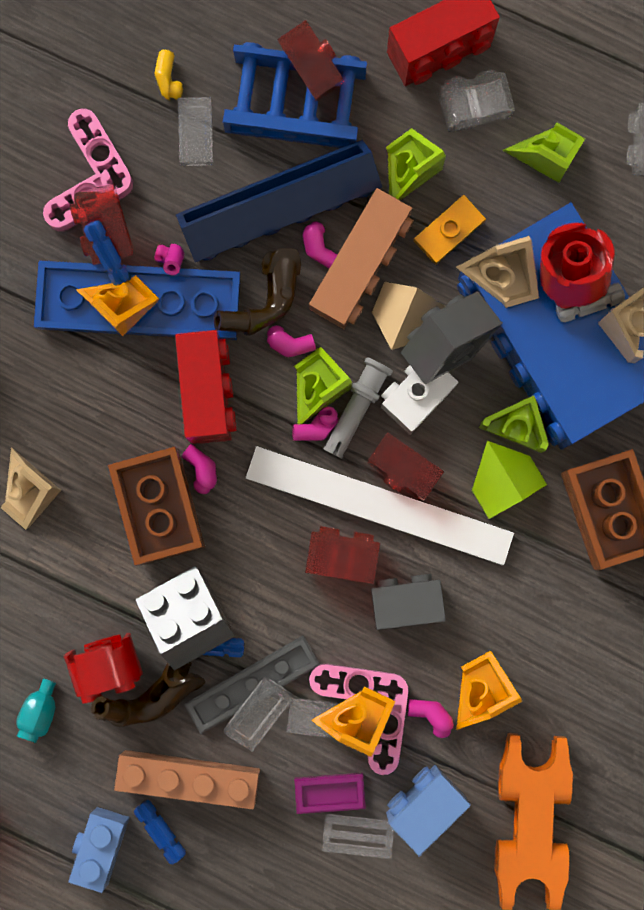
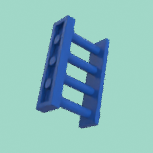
M246 42L243 45L234 44L235 63L243 64L237 107H234L233 110H224L223 126L225 133L343 148L357 142L358 127L352 126L349 118L355 79L365 80L367 62L350 55L334 58L266 49L252 42ZM256 66L276 68L270 111L266 114L253 113L250 109ZM289 70L309 72L303 116H300L299 119L288 118L283 114ZM322 74L342 77L336 120L332 121V123L319 122V119L316 118Z

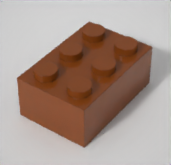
M175 446L108 465L135 566L146 565L206 548L180 451Z
M631 449L562 472L561 476L593 570H602L644 556V479L634 450Z

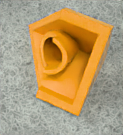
M136 275L131 280L117 286L110 283L76 289L122 336L159 300Z
M491 651L461 666L463 672L456 730L491 719L522 702L521 697Z
M364 687L362 691L311 721L337 741L372 757L395 701Z

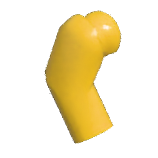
M160 50L155 68V78L161 95L168 100L171 98L180 99L183 93L182 83L180 81H172L171 77L174 53L169 50Z

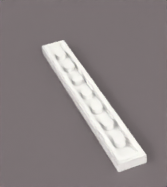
M257 446L246 475V479L500 565L505 563L514 535L513 532Z

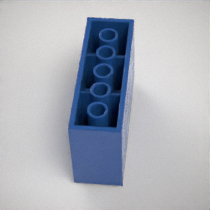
M572 202L500 243L504 244L530 236L538 286V299L505 308L499 300L463 272H460L458 277L460 283L457 284L460 294L464 297L478 291L503 323L492 336L494 339L491 342L492 347L500 359L506 358L512 368L509 370V375L518 388L523 387L528 397L535 396L540 416L546 425L544 429L547 439L553 446L558 445L560 450L572 445L644 402V353L643 358L637 363L627 362L598 324L612 309L620 304L614 306L607 304L606 309L582 317L575 315L574 320L563 323L557 316L554 300L542 288L540 282L541 251L548 240L549 234L565 224H584ZM612 271L610 285L614 283H620V285L622 286L618 277L616 276L614 271ZM622 286L625 293V300H627L629 298V295ZM641 336L638 348L640 351H644V337Z

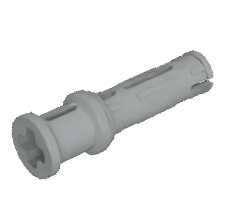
M368 357L364 361L366 367L358 382L352 384L351 392H353V395L326 446L323 448L341 459L370 403L378 401L380 397L378 392L387 376H391L393 372L387 366Z

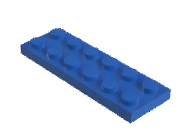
M39 261L34 328L39 330L120 334L76 290L112 283L108 276L109 270H105L102 264ZM125 265L129 273L128 280H131L136 275L159 298L158 302L126 334L175 337V334L215 330L214 315L216 311H239L240 272L180 268L178 274L169 275L164 271L163 267ZM218 331L221 339L237 340V332Z

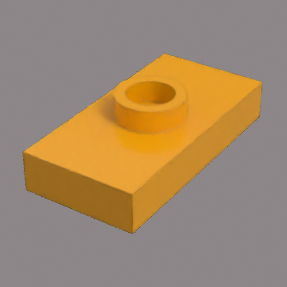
M463 195L414 238V242L437 265L486 221V218Z

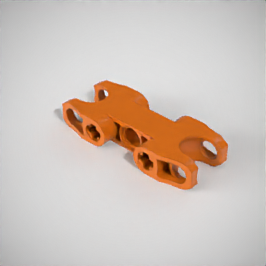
M518 733L507 734L503 757L499 764L498 795L499 801H514L515 806L513 840L497 839L495 848L494 870L498 883L499 903L502 910L513 909L516 889L526 879L542 881L545 886L546 908L548 910H561L565 888L569 879V848L566 843H552L554 804L570 805L572 798L573 772L569 759L568 741L564 736H554L550 758L545 764L539 767L527 766L522 760L520 735Z

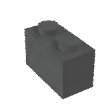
M431 574L411 576L412 583L398 584L397 578L377 580L378 587L371 588L376 630L446 621L440 580H432Z

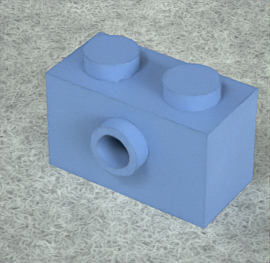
M96 807L90 813L85 832L78 833L72 849V853L77 854L69 883L100 893L105 890L109 884L130 817L100 807Z

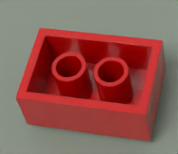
M443 0L389 28L387 54L404 86L413 82L415 85H419L431 78L433 72L441 68L449 70L462 61L461 58L471 53L479 55L489 49L493 42L500 16L491 0Z
M217 330L175 334L185 438L191 444L232 440L231 432L237 431V424L233 407H228V398H234L232 378H230L229 373H225L224 365H230L229 346L226 343V339H221Z

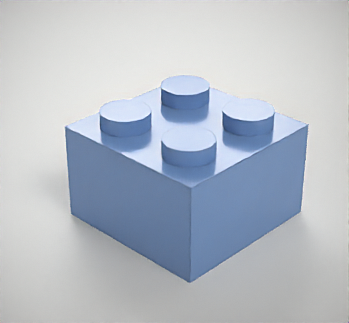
M436 764L431 769L427 766L424 767L413 778L412 782L415 785L406 794L403 791L397 793L387 804L390 808L386 812L389 825L418 856L471 806L465 795Z

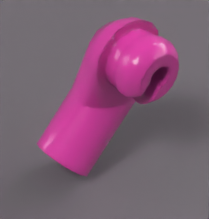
M316 221L311 222L310 225L304 228L302 235L306 254L330 269L338 254L325 247L323 238L325 227L323 224Z
M161 244L157 246L154 259L156 262L164 263L163 269L167 274L176 275L179 273L184 259V250L177 244H170V247Z
M278 325L270 327L267 331L269 346L284 357H294L316 350L312 334L294 339L284 332L283 327Z
M327 406L320 410L310 424H293V441H322L326 439L338 423L337 411L333 407Z
M190 444L181 457L195 467L196 481L193 483L194 489L200 494H207L215 487L217 482L215 462L194 445Z
M409 699L408 716L427 718L433 726V734L438 738H446L451 734V729L454 726L453 719L439 702Z

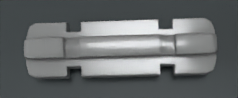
M614 283L609 286L608 293L598 301L586 306L566 309L556 305V313L559 320L565 323L574 320L575 315L582 317L606 309L607 304H610V306L620 304L625 301V293L620 283Z

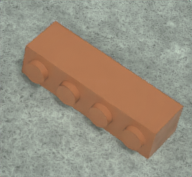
M376 188L310 301L309 308L311 311L342 329H345L349 322L353 325L355 324L364 308L359 305L365 293L370 296L372 295L380 281L376 274L382 264L386 267L389 266L397 251L393 247L399 236L405 238L414 222L410 218L412 207Z
M125 750L119 755L114 791L254 809L261 768Z

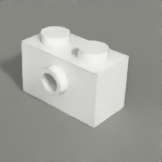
M409 365L404 371L408 377L400 385L393 382L381 395L385 400L381 408L411 435L458 384V381L450 373H446L424 384Z

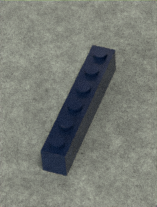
M360 140L175 215L196 263L201 260H211L220 252L230 248L243 247L250 240L260 236L273 235L279 232L281 228L290 224L305 222L313 215L325 210L338 209L343 203L352 199L368 197L376 188H382V184L372 152L365 142Z

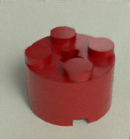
M583 223L565 224L549 234L548 240L541 251L540 282L545 293L554 300L557 306L565 309L586 306L598 301L608 293L615 255L613 243L608 235L598 228L597 231L586 228V224Z
M126 633L123 638L121 634H117L85 644V652L76 655L75 649L64 655L76 696L81 697L82 703L92 702L96 698L101 697L102 692L114 689L115 693L131 690L136 687L135 682L141 679L140 676L143 675L131 633Z

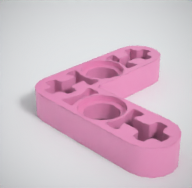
M88 109L74 111L68 119V127L95 175L46 203L43 209L44 219L56 231H65L124 198L133 188V180L128 169L96 115ZM84 119L89 123V128L95 138L89 141L84 131L79 129L80 124L78 122ZM97 146L108 147L110 155L105 161L97 162L93 160L92 152ZM113 167L119 178L125 177L122 180L123 186L121 188H117L115 185L109 187L113 181L107 169ZM86 190H93L97 193V201L92 206L80 204V195ZM71 199H73L75 206L80 211L77 214H75L73 209L66 211L67 209L72 207L68 202ZM56 208L66 211L64 213V221L60 222L57 218L52 220L55 217L54 210Z
M320 664V666L315 667L310 674V686L315 693L327 697L348 699L355 695L349 689V681L355 675L365 676L369 682L368 688L374 690V676L381 677L378 682L379 685L388 686L391 680L397 681V686L402 688V693L395 694L394 699H392L395 701V704L390 714L397 718L398 726L392 733L386 734L382 732L380 737L384 740L396 739V745L388 743L387 749L388 756L393 757L392 762H386L385 767L381 768L378 761L373 759L374 755L381 753L382 742H378L372 757L368 756L369 766L375 773L380 775L392 773L397 768L400 758L408 699V685L400 675L332 664ZM323 670H328L331 678L340 679L339 672H347L343 681L344 693L337 692L338 684H328L327 689H321L320 682L315 681V676H320ZM377 690V693L389 698L386 691Z

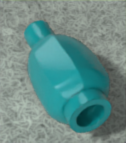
M43 678L39 691L31 693L26 698L16 720V726L19 729L17 737L37 743L39 737L46 735L56 708L55 701L51 696L56 685L55 682Z

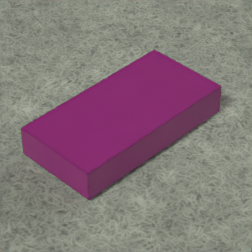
M363 772L294 778L297 814L366 809Z

